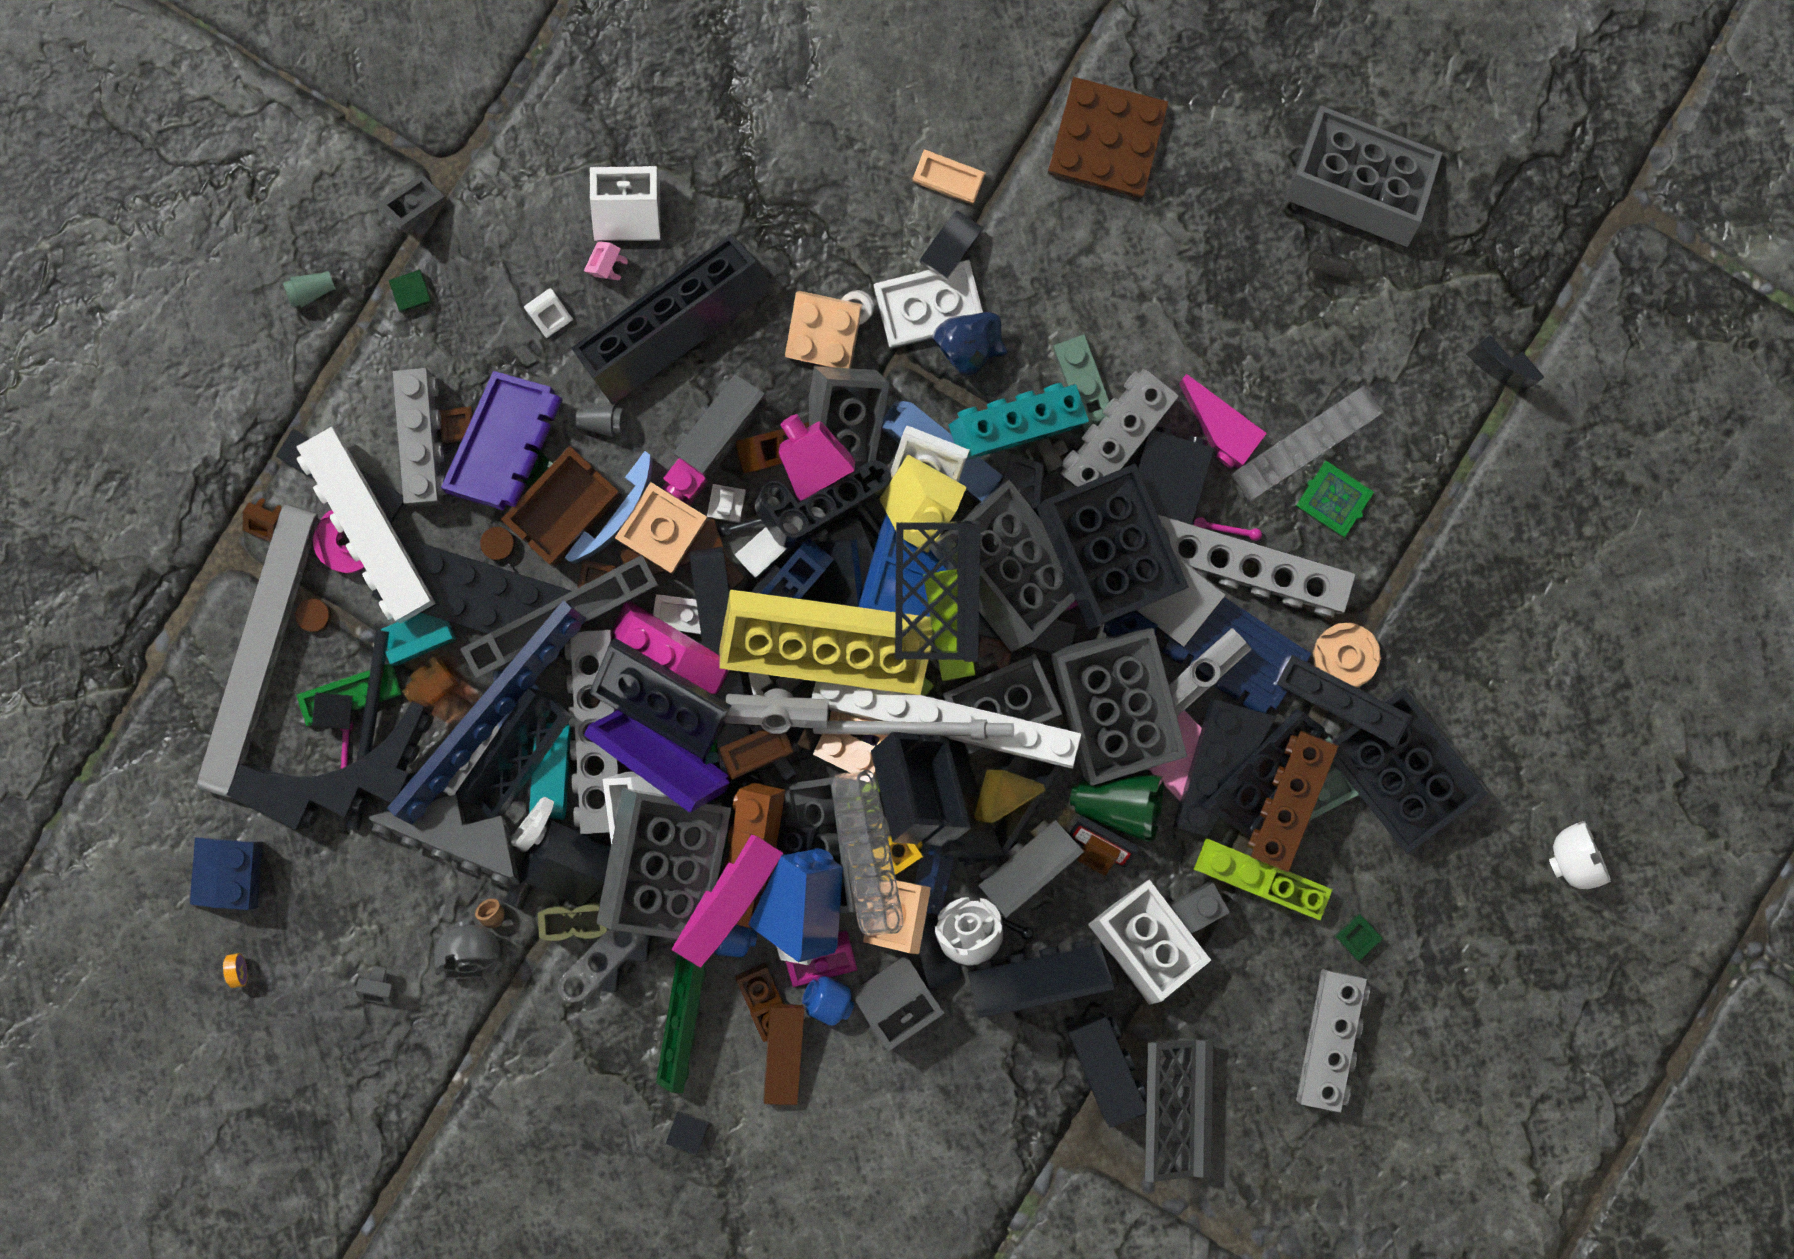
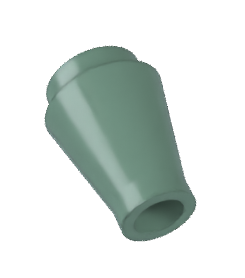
M329 271L289 277L290 280L283 283L292 308L299 305L303 308L329 291L335 290Z

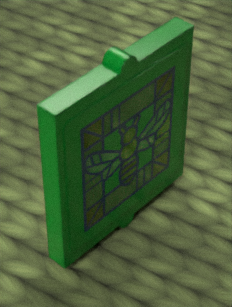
M1324 461L1313 480L1307 481L1308 487L1296 504V507L1345 538L1356 519H1360L1363 516L1362 510L1374 492L1328 461Z

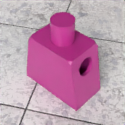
M795 414L781 423V427L789 439L780 444L779 454L799 501L806 499L855 471V459L821 421L806 428L798 414Z

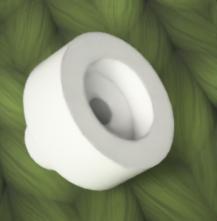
M855 290L849 292L841 299L863 305L859 325L871 317L874 304L867 293Z

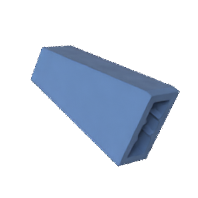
M896 400L884 415L881 431L899 444L906 426L955 444L952 435L911 402ZM979 457L965 462L959 483L967 487L964 492L975 501L982 502L999 488L1000 484L998 482L1003 476Z

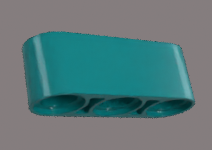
M546 722V729L551 728L553 723ZM569 724L563 729L531 777L529 813L541 798L546 797L554 801L548 820H565L570 741L572 735V728ZM534 737L533 752H534L535 749H536V738H537V737Z

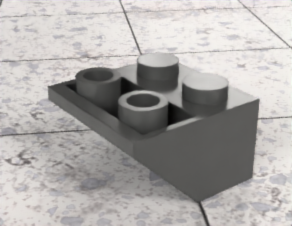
M907 955L851 992L868 1023L888 1052L944 1014V1010Z

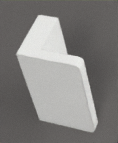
M783 524L787 532L791 534L798 533L797 528L793 524ZM765 527L739 550L735 556L756 580H759L794 547L785 548L780 546Z

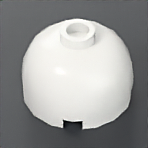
M1585 820L1564 829L1556 837L1553 844L1555 857L1549 859L1557 878L1563 876L1569 885L1577 889L1596 888L1611 882L1602 855L1596 847L1594 837Z
M969 897L960 898L949 903L938 915V923L935 926L937 940L945 955L959 964L967 966L979 965L988 961L997 953L1003 941L1001 915L996 906L986 899L980 898L981 902L970 901Z

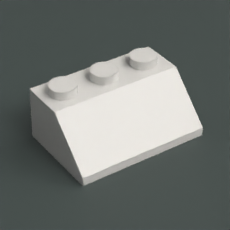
M1147 880L1121 898L1088 924L1149 1005L1162 1002L1211 961L1150 880Z

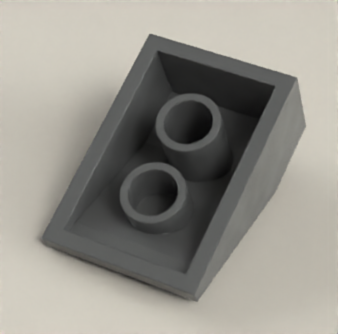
M814 366L809 394V426L821 421L855 459V470L870 461H876L890 382L876 370Z

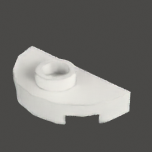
M546 797L539 800L512 835L511 843L513 846L525 852L533 844H540L547 830L545 824L551 813L554 801Z

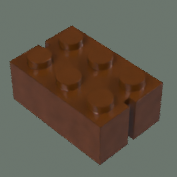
M569 446L518 500L516 507H512L501 520L523 541L528 543L550 566L555 568L568 554L583 532L588 533L623 495Z

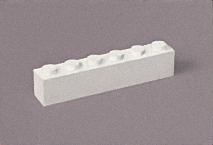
M330 427L296 446L301 454L297 458L298 463L305 474L309 475L311 473L317 482V485L313 487L316 495L323 504L328 502L334 512L330 515V519L339 533L344 531L350 542L346 544V547L352 558L356 562L361 560L366 572L362 573L370 589L372 591L377 589L383 600L379 602V605L387 619L394 618L396 622L403 623L436 604L339 432Z

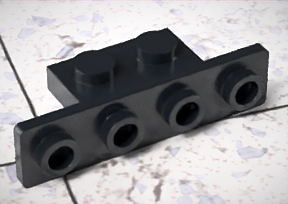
M1008 754L982 795L984 801L1005 814L995 829L1003 853H1007L1010 847L1016 844L1020 831L1027 820L1037 811L1039 801L1045 792L1053 786L1056 775L1062 766Z

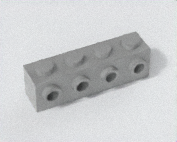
M426 368L393 371L403 502L410 508L444 505L443 495L447 493L441 489L445 476L441 475L440 462H444V450L442 442H438L437 429H441V416L439 409H435V396H438L439 393L436 376L433 377V374Z
M1142 369L1140 373L1135 371L1125 382L1123 387L1126 388V391L1119 400L1113 398L1105 407L1103 414L1106 416L1098 426L1093 424L1083 435L1082 440L1085 443L1077 452L1072 450L1061 464L1064 469L1060 474L1078 487L1120 470L1179 395L1145 369Z
M1325 969L1321 970L1296 1101L1300 1104L1340 1113L1342 1105L1348 1104L1351 1090L1350 1085H1346L1348 1073L1354 1071L1357 1061V1052H1353L1355 1038L1360 1039L1363 1030V1019L1359 1017L1362 1005H1367L1370 994V986L1366 985L1367 979Z

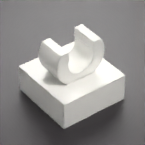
M713 484L707 517L740 523L746 490Z

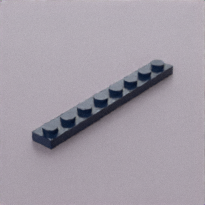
M563 600L387 809L395 817L411 825L423 816L429 804L439 793L446 789L451 778L461 767L468 763L474 751L483 741L490 737L493 729L502 718L513 710L515 703L527 688H531L535 684L537 677L548 664L557 658L559 651L570 638L579 632L581 625L587 618Z

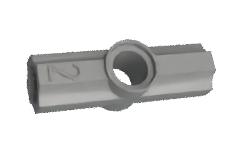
M1233 628L1227 631L1169 684L1176 716L1180 715L1209 687L1216 684L1220 677L1251 650L1247 642ZM1203 662L1208 663L1213 669V676L1207 682L1198 680L1195 674L1196 667Z
M779 688L767 691L764 696L726 695V702L732 706L725 719V723L761 725L765 731L773 734L785 733L790 727L828 728L829 699L795 698L790 692Z

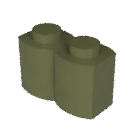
M599 903L586 904L576 909L569 906H554L538 913L539 937L548 941H560L573 935L584 939L597 938L606 934L610 929L597 924Z

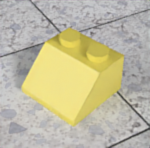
M908 454L879 500L896 530V522H950L958 509L967 487ZM919 530L903 531V539L918 548L927 540ZM925 530V531L931 536V535L934 534L937 530ZM930 543V544L924 549L925 552L928 553V552L930 551L929 546H930L932 543Z

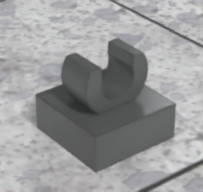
M373 966L370 980L358 979L355 991L359 1000L392 1006L395 991L392 984L387 983L389 973L386 972L387 968Z

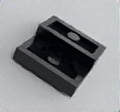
M1491 335L1466 353L1487 374L1510 387L1522 391L1527 390L1544 378L1543 374L1523 351L1511 359Z

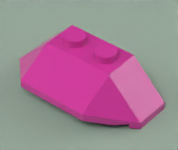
M628 600L624 603L612 629L613 639L617 638L713 695L719 693L729 672L728 669H720L719 655Z

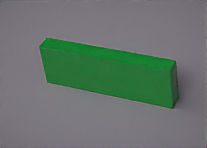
M390 663L384 666L379 703L403 695L395 667L390 665ZM370 670L297 694L296 696L306 726H312L316 692L354 696L352 712L365 708Z

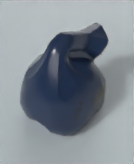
M993 312L949 318L939 324L932 335L933 340L945 357L961 375L977 373L984 366L988 358L993 356L1000 357L1008 353L1002 341L1001 319L999 315Z

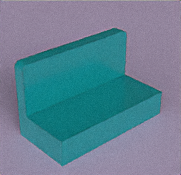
M418 613L403 623L396 622L381 629L390 632L387 646L388 651L385 653L390 665L393 666L401 665L457 641L449 621L423 613Z

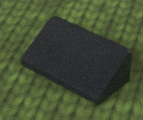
M938 916L925 919L919 951L929 989L961 979L957 962L945 955L937 940L935 926L938 923Z

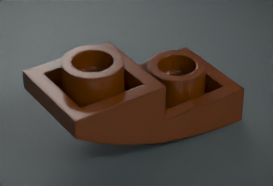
M763 963L736 975L735 978L763 1042H766L770 1004L784 1003L767 964Z

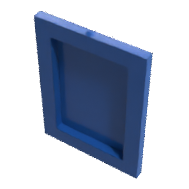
M885 515L858 607L895 612L896 530L888 515ZM903 539V544L912 553L918 549V547ZM903 550L904 563L910 556ZM923 550L917 556L929 570L939 562L931 550L928 553ZM914 560L903 570V578L912 587L923 578V574H927ZM942 565L936 572L946 571V569ZM903 584V596H904V595H906L910 590ZM923 584L917 592L927 601L925 584ZM914 594L903 603L904 614L919 615L926 609Z

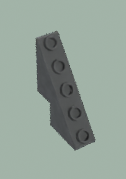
M456 794L433 800L427 807L424 815L412 825L395 817L390 811L369 816V820L374 824L371 831L389 839L391 834L402 838L401 843L411 849L419 851L421 847L431 850L430 855L440 861L449 863L453 859L462 863L460 867L467 872L479 875L482 871L492 875L491 880L501 886L509 888L510 884L520 885L507 822L502 816L467 824L464 805Z

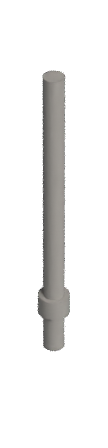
M972 719L971 723L828 721L827 729L813 728L814 734L889 735L891 732H902L928 736H971L972 740H987L988 736L1013 737L1014 723H988L987 719Z

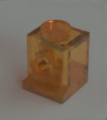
M431 658L429 662L432 664V667L428 669L425 665L410 676L412 681L403 690L410 703L413 700H424L434 704L459 685L440 658Z

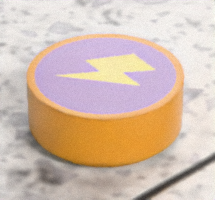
M241 953L227 955L223 962V972L227 985L230 988L245 986L248 972L243 955Z

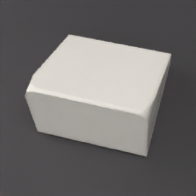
M551 288L524 306L546 339L573 320Z

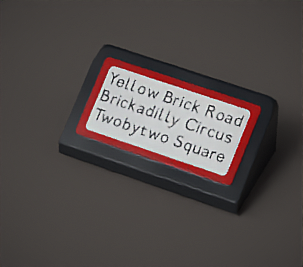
M1082 815L1076 818L1068 833L1075 842L1082 846L1086 844L1091 835H1094L1118 848L1121 852L1115 864L1124 868L1128 866L1139 850L1135 844Z

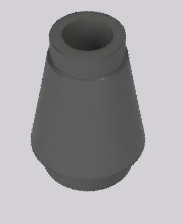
M616 404L577 410V429L614 438L617 434L623 435L626 431L625 408H618Z

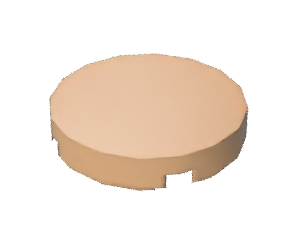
M1351 622L1336 624L1326 629L1316 640L1313 650L1314 666L1355 687L1370 681L1377 671L1381 660L1380 647L1374 635L1362 626Z

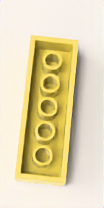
M730 590L720 643V669L921 695L928 660L895 659V612ZM905 614L911 621L918 616ZM925 616L916 626L930 638L933 635L931 618ZM902 618L903 631L909 624ZM912 628L902 638V651H917L926 641ZM929 645L924 651H930L931 646Z

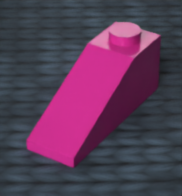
M1186 374L1179 385L1210 446L1218 453L1216 455L1217 460L1228 468L1232 469L1233 466L1238 469L1241 468L1267 433Z

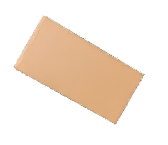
M924 149L912 182L974 205L986 172Z

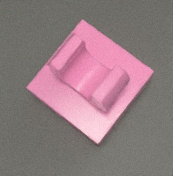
M597 241L584 272L598 278L620 280L621 276L615 274L612 267L616 261L627 265L628 260L626 257L618 255L621 248L608 242Z

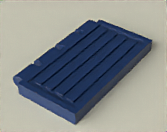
M1225 597L1185 646H1182L1167 633L1164 634L1163 638L1168 642L1161 652L1180 664L1183 663L1189 654L1193 658L1188 664V668L1194 660L1198 659L1227 631L1233 628L1247 642L1251 650L1219 678L1215 687L1236 701L1246 691L1249 694L1242 705L1266 713L1269 707L1276 710L1288 691L1277 685V682L1291 655L1306 662L1311 656L1310 652ZM1203 662L1196 667L1195 674L1209 681L1213 676V669L1208 663Z

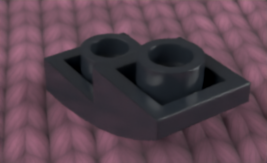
M956 210L920 259V263L945 280H948L984 228Z

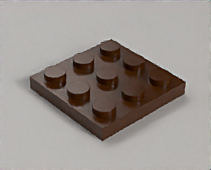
M1073 76L1047 174L1143 198L1168 101Z

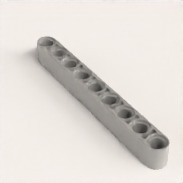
M284 505L279 514L197 783L198 789L231 798L226 794L239 765L245 764L311 550L313 534L317 530L319 515L316 513Z

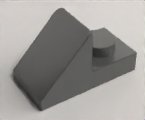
M420 174L377 203L376 208L399 230L412 234L419 220L441 205L445 196Z

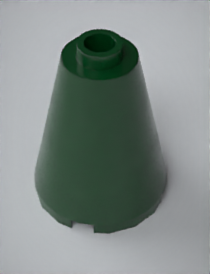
M1163 776L1115 778L1092 786L1086 780H1081L1078 787L1073 786L1070 806H1075L1076 814L1145 842L1153 843L1159 826L1152 824L1157 822L1158 816H1161L1164 797Z

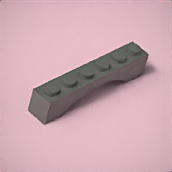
M641 555L460 649L477 679L512 661L563 600L586 617L585 622L658 584Z

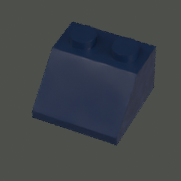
M195 837L190 904L241 910L258 908L263 842Z

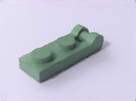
M1081 335L1053 345V350L1066 385H1077L1089 422L1082 425L1084 432H1086L1093 424H1100L1106 415L1103 414V411L1108 405L1109 399L1086 337ZM1097 401L1100 410L1089 413L1086 405Z

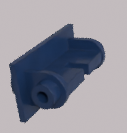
M923 845L921 852L923 857L919 860L914 884L931 887L926 913L939 915L943 907L955 857L942 856L941 846Z

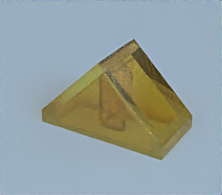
M987 770L974 816L978 822H995L1046 789L1041 783L1004 770Z

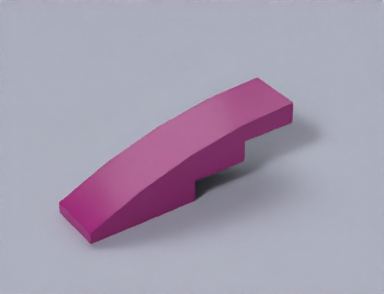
M751 834L735 863H728L712 892L706 890L671 950L701 968L743 916L783 853L761 838Z

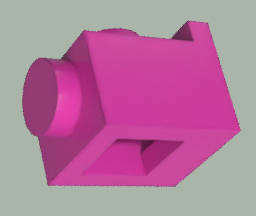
M679 458L663 478L666 483L662 489L691 506L708 484V481L698 471Z

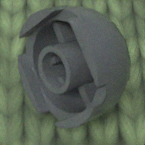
M464 920L455 923V927L447 930L440 936L435 945V974L439 975L441 971H444V977L448 979H469L481 977L482 972L480 970L491 967V974L497 972L502 968L501 949L498 939L490 930L483 926L475 925L474 921Z

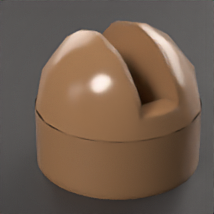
M487 899L476 909V918L487 928H497L504 921L505 911L496 899Z

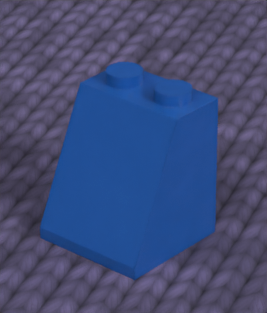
M820 848L781 856L748 925L798 963L835 953L838 946L843 867L833 860V856L829 852Z

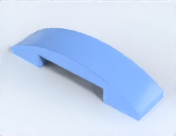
M644 451L626 475V480L635 487L596 539L584 531L564 558L572 564L579 563L594 556L615 540L616 535L650 483L653 467V458L650 454Z

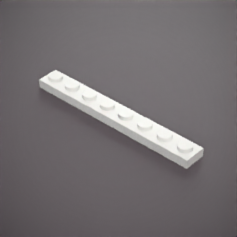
M817 681L812 694V699H829V710L873 721L971 723L972 719H987L988 723H1014L1013 737L988 736L987 740H972L971 736L941 737H948V739L1072 769L1081 739V733L922 695Z

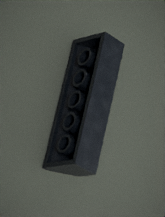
M731 233L571 347V349L609 402L614 405L619 400L629 396L641 384L654 378L658 372L673 361L682 358L694 346L707 340L726 323L735 320L740 313L754 303L760 302L774 289L754 258Z

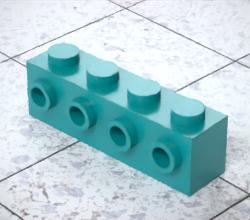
M1060 382L1044 388L1045 393L1035 395L1034 390L1017 395L1015 397L1016 401L1007 403L1006 399L1003 398L987 404V409L978 411L976 406L962 410L957 413L959 418L948 424L954 443L970 450L966 459L968 461L1075 430L1089 422L1077 385L1064 387L1063 383Z

